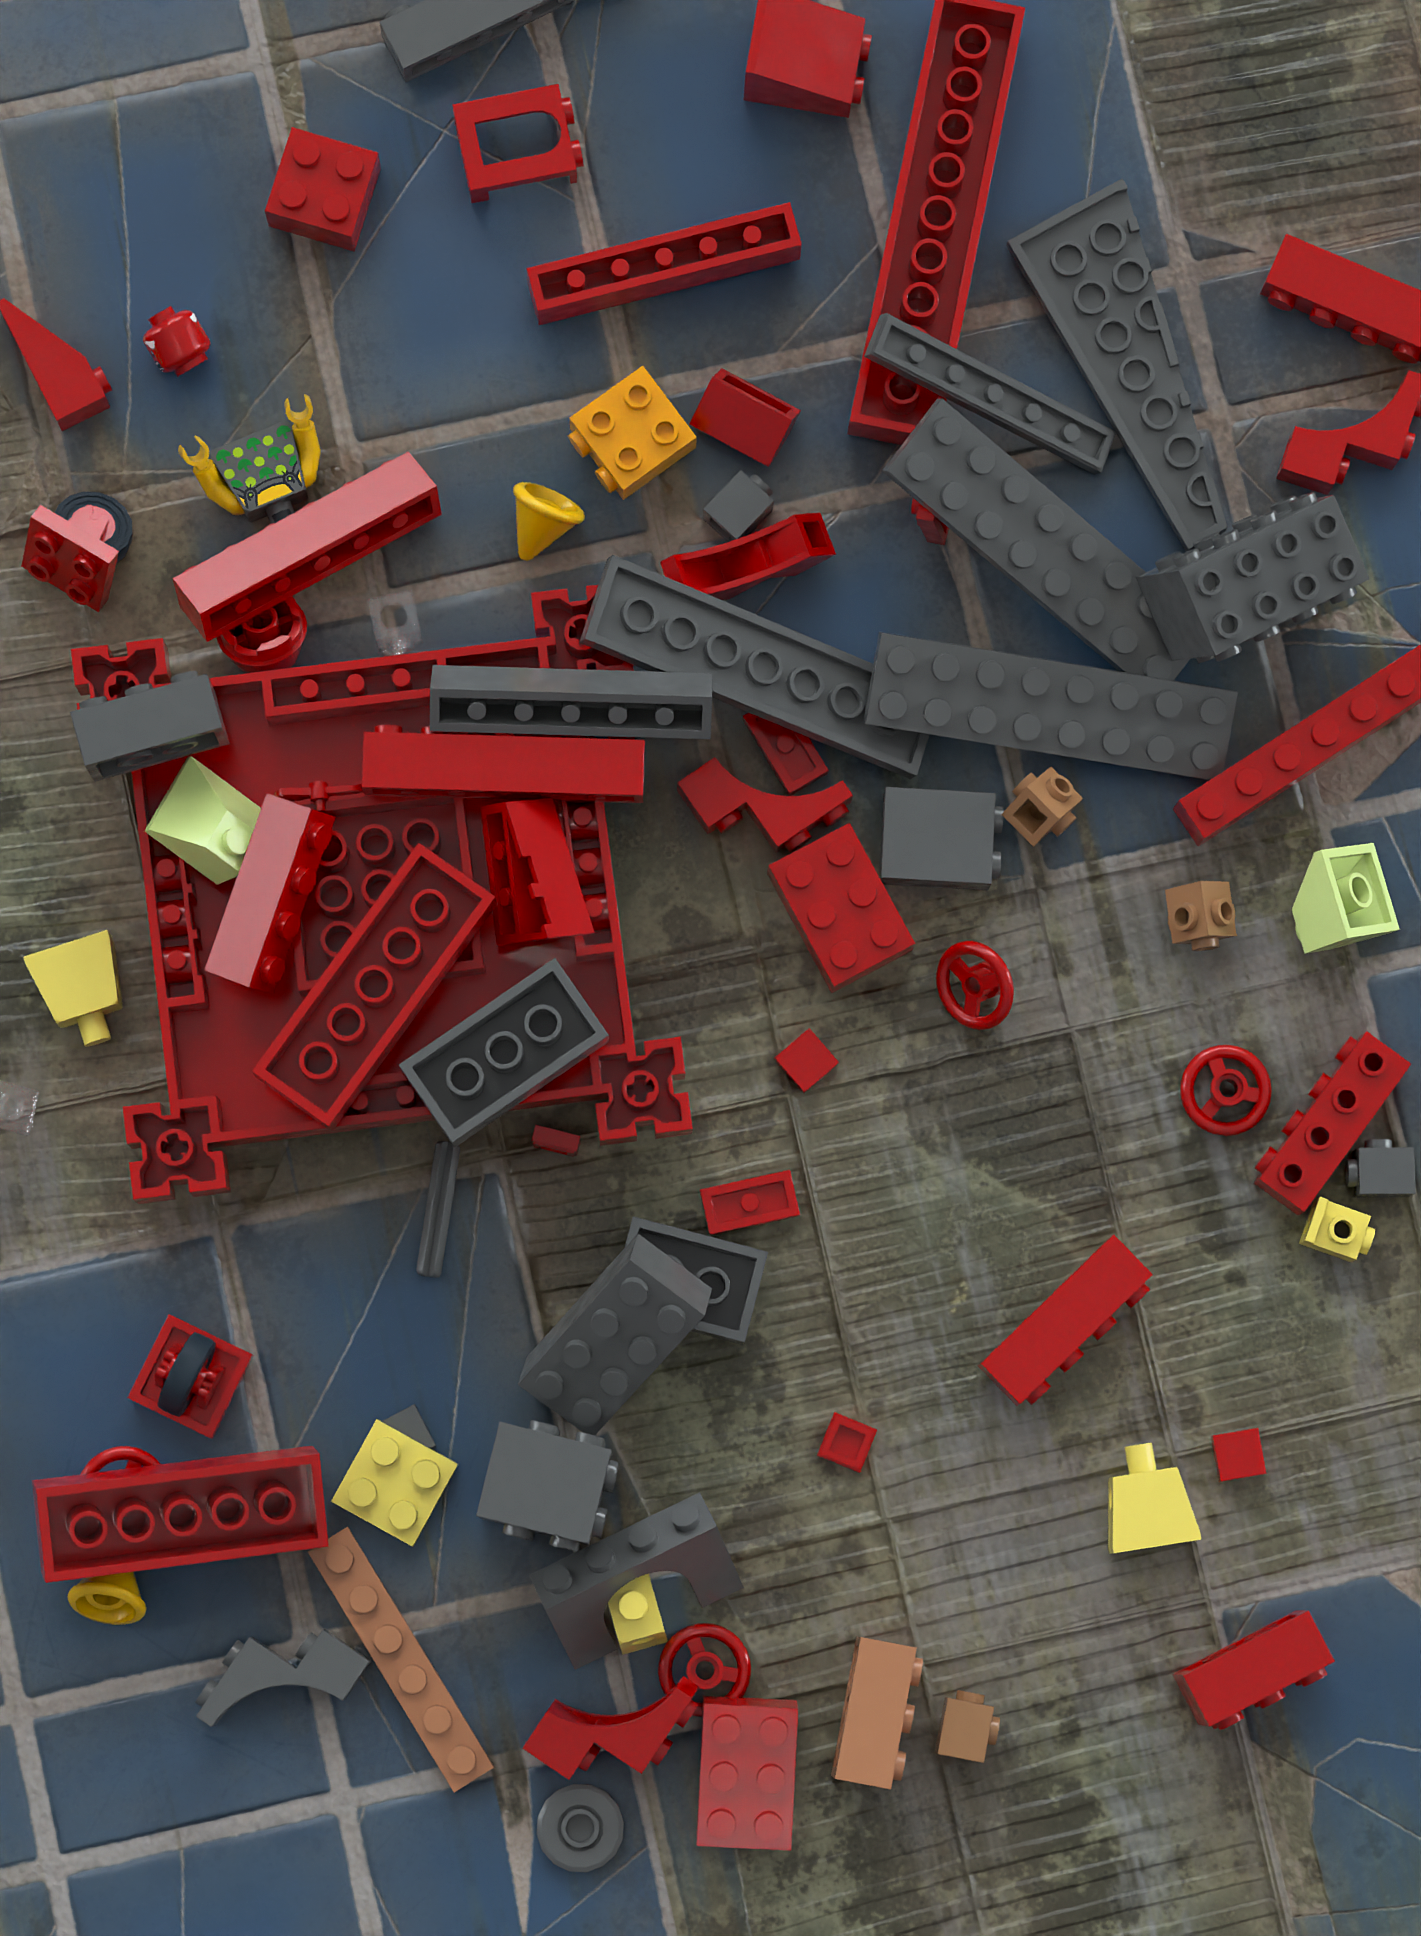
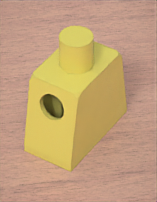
M108 930L23 957L46 1005L60 1028L78 1023L85 1047L97 1045L111 1039L104 1015L118 1011L123 1006L113 937Z
M1152 1443L1124 1447L1129 1475L1111 1477L1108 1482L1109 1554L1201 1540L1200 1530L1178 1468L1156 1470Z
M649 1573L625 1584L611 1597L608 1605L622 1655L667 1642Z

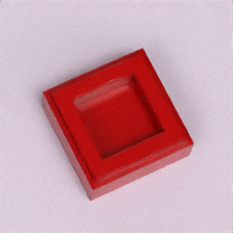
M810 1028L774 1057L778 1065L803 1093H806L839 1064V1061Z
M535 1125L531 1141L535 1148L574 1157L578 1154L581 1136Z
M834 1412L816 1456L860 1473L877 1429Z
M1258 1428L1211 1436L1219 1482L1267 1474Z

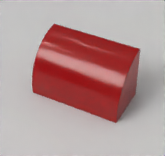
M721 368L711 378L689 425L769 467L786 441L801 410Z

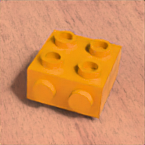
M644 366L638 368L569 418L570 430L572 431L568 435L570 442L583 458L588 454L599 467L595 474L600 483L609 493L616 490L623 500L696 448V435Z

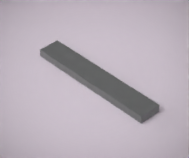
M888 313L880 315L864 357L1094 475L1102 472L1116 431Z

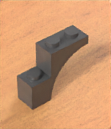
M323 1629L319 1636L312 1632L307 1636L295 1655L302 1660L298 1667L254 1637H249L245 1644L237 1640L222 1662L228 1669L219 1683L211 1679L197 1698L195 1703L202 1708L196 1717L210 1727H213L240 1700L262 1689L280 1685L308 1686L325 1691L344 1701L371 1663V1660L326 1629Z

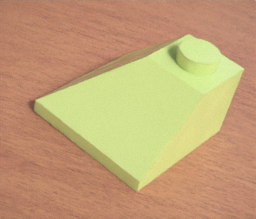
M189 756L186 758L157 808L145 832L218 885L238 876L261 808L195 758Z
M1374 843L1314 852L1292 907L1296 923V934L1302 943L1305 954L1331 950L1400 930Z

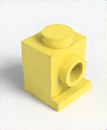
M1319 1197L1312 1203L1299 1244L1353 1262L1357 1260L1359 1253L1367 1255L1375 1235V1229L1368 1227L1371 1216ZM1337 1222H1344L1349 1226L1350 1233L1347 1238L1342 1239L1336 1236L1334 1226Z

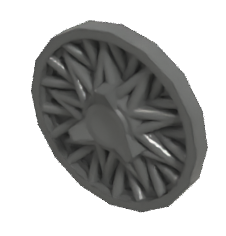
M572 1784L558 1789L545 1801L538 1815L537 1837L542 1851L553 1864L567 1871L589 1872L603 1867L616 1855L623 1840L624 1820L618 1804L606 1791L591 1784Z

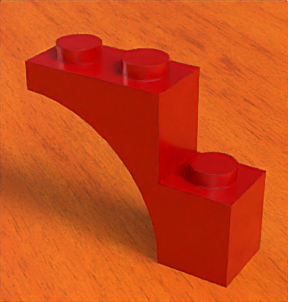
M1408 370L1394 398L1381 411L1364 422L1336 430H1312L1295 426L1289 436L1276 479L1328 495L1334 483L1342 485L1345 479L1350 459L1343 457V455L1393 470L1400 458L1407 460L1415 439V433L1408 432L1413 416L1421 417V374Z
M821 513L794 514L774 525L724 544L694 552L672 555L662 560L660 564L665 577L720 600H728L769 578L796 576L836 555Z
M715 757L677 782L678 793L707 834L715 829H718L721 834L728 831L743 819L740 812L746 810L775 853H778L785 847L791 853L807 843L812 838L809 831L822 822L829 827L841 820L850 812L846 806L851 803L853 794L843 780L825 790L807 795L782 796L762 792L739 781Z
M682 1676L679 1682L665 1696L653 1704L637 1711L616 1715L584 1712L555 1699L522 1749L568 1780H570L578 1767L585 1772L601 1750L600 1747L642 1774L650 1761L658 1766L670 1749L673 1742L666 1737L675 1723L684 1728L699 1704L691 1699L699 1686L685 1676Z

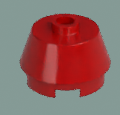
M291 596L216 638L221 650L244 673L287 669L294 665L299 656L307 632V620L303 610Z

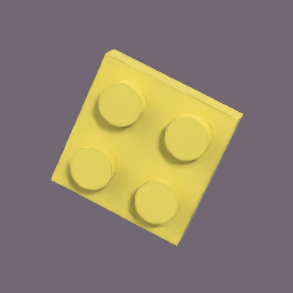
M376 1419L331 1502L413 1547L459 1464Z

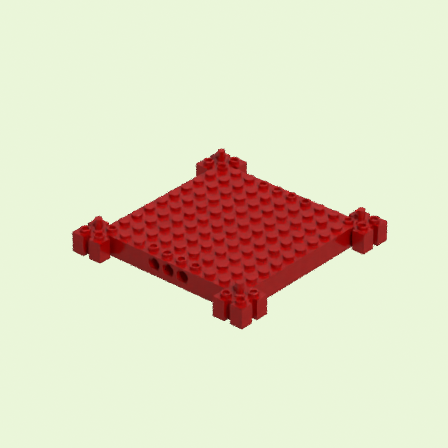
M598 585L586 586L587 600L569 602L567 588L531 593L536 638L209 678L216 693L230 744L189 756L195 758L262 808L266 793L274 795L275 791L281 788H309V783L314 781H326L328 787L362 784L364 732H374L375 726L395 725L403 728L402 733H421L422 727L430 726V684L433 665L634 671V668L628 662L579 643ZM157 638L126 642L127 656L113 657L108 645L71 649L75 687L81 696L90 695V699L105 696L107 701L125 697V690L137 685L152 684L154 689L171 684L169 652L164 639ZM77 703V710L80 709V703ZM449 732V734L468 735V732ZM496 733V736H514V734ZM542 734V737H561V735ZM189 756L132 771L171 1115H166L165 1107L160 1102L123 1107L127 1145L132 1149H142L143 1161L129 1162L133 1200L138 1204L176 1200L174 1186L188 1184L189 1193L193 1197L231 1193L227 1155L223 1151L212 1152V1148L435 1120L402 1073L399 1064L554 958H556L608 1033L609 1042L509 1111L608 1099L609 1102L595 1104L600 1146L637 1141L636 1127L654 1125L655 1139L692 1134L693 1127L688 1092L674 1094L673 1081L685 1080L686 1075L681 1037L644 1041L645 1055L636 1056L604 802L553 801L595 933L497 945L492 911L331 1132L257 1079L252 1070L418 843L422 844L490 892L480 807L522 800L364 795L363 792L344 796H330L329 800L325 801V812L322 813L336 817L332 826V837L329 845L324 849L316 872L315 886L308 894L302 911L299 931L293 938L285 960L284 974L277 983L274 994L205 971L237 877L217 885L145 832L146 827L186 758ZM310 799L293 801L316 810L315 803L311 802Z

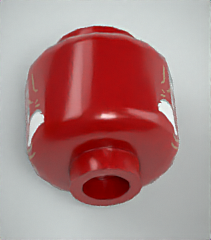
M172 306L148 319L152 328L144 334L143 342L162 372L170 373L174 371L178 377L208 359L205 352L210 348L211 342L192 311L182 310L175 313Z

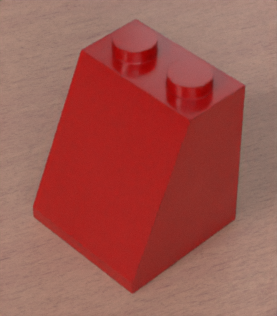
M758 0L745 72L743 100L849 118L851 103L860 105L865 78L857 77L856 74L858 62H868L872 35L863 34L866 18L811 0Z

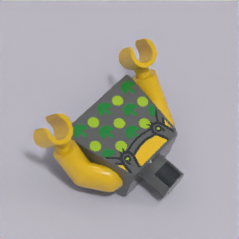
M304 394L307 405L304 411L300 413L293 412L290 409L289 399L287 398L284 402L287 420L209 451L207 444L198 436L194 437L200 445V450L195 456H187L184 448L179 445V455L187 464L194 466L193 473L210 500L232 515L244 514L249 522L268 517L270 524L295 513L293 505L308 499L306 488L316 481L321 454L314 422L309 420L313 414V407L308 395Z

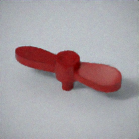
M314 781L309 783V788H281L276 790L274 795L291 802L310 799L311 802L315 803L317 811L325 812V801H328L330 796L358 794L363 792L362 784L328 787L326 781Z

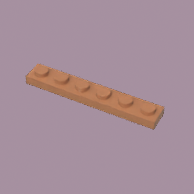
M346 1527L328 1538L329 1547L313 1548L308 1553L453 1792H456L493 1769L494 1765L349 1527Z

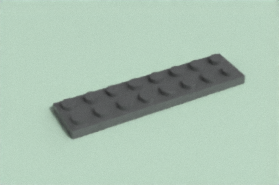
M943 398L936 399L882 472L1117 671L1175 680L1190 659L1171 660L1136 577L1146 572Z
M615 555L607 559L579 643L647 671L712 673V698L908 779L917 776L930 734L870 725L863 722L873 663Z
M879 632L863 722L870 725L1211 780L1224 771L1238 692L1230 689Z

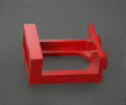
M559 84L452 104L471 203L489 200L488 191L569 176L570 184L577 183L576 168L584 166L579 140L570 141L567 125L575 124L570 97L561 98ZM531 113H545L557 121L560 140L551 151L544 154L483 165L475 124Z

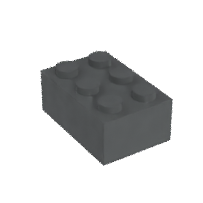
M197 671L180 673L170 678L171 684L154 689L152 684L137 685L125 690V697L107 701L105 696L91 698L81 702L79 710L71 711L70 715L83 762L95 782L230 744L216 693L208 675L198 676Z
M633 1216L625 1247L639 1234L712 1288L705 1316L691 1332L744 1345L768 1252Z

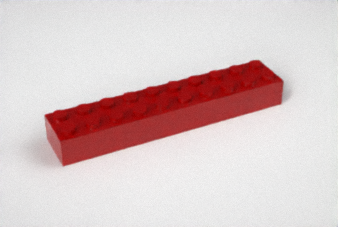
M935 0L847 434L902 445L936 399L943 398L947 402L946 398L864 357L878 319L880 315L885 313L955 349L958 347L1026 7L991 0Z

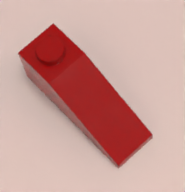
M5 298L0 300V312L61 431L110 408L105 394L112 391V388L100 366L92 370L84 355Z

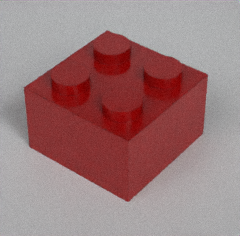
M292 127L265 208L268 226L355 252L381 171L379 153Z

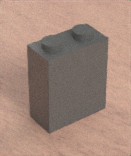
M886 787L883 794L879 878L883 885L988 891L992 878L999 879L1001 871V851H993L994 833L1002 834L1003 816L1001 815L1003 813V806H995L996 793Z

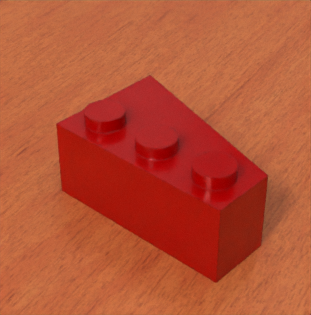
M553 799L510 801L481 806L490 893L495 896L497 903L493 909L496 944L524 943L595 933Z

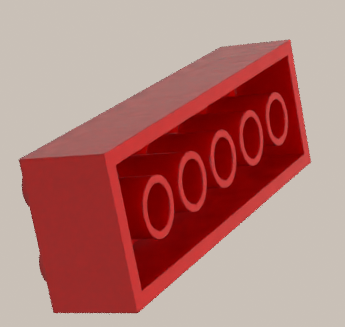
M418 843L252 1070L254 1076L332 1132L496 907L495 896Z
M313 1446L32 1480L41 1573L45 1583L329 1547L320 1453Z

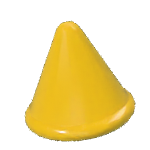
M520 482L513 487L516 501L518 554L525 561L533 559L573 526L582 523L585 519L583 510L575 502L552 489L530 482Z
M134 1572L83 1578L68 1593L70 1606L80 1615L97 1622L113 1625L131 1624L141 1620L146 1613V1605L141 1598Z

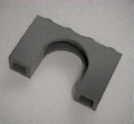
M700 1492L529 1575L575 1670L617 1650L604 1622V1611L611 1597L621 1587L642 1575L658 1571H673L684 1575L688 1579L702 1608L744 1588L717 1525Z

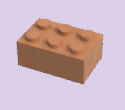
M856 1636L831 1776L834 1779L890 1790L893 1780H902L906 1753L898 1750L901 1732L910 1734L915 1708L914 1705L907 1704L910 1685L919 1686L923 1659L915 1657L916 1647Z

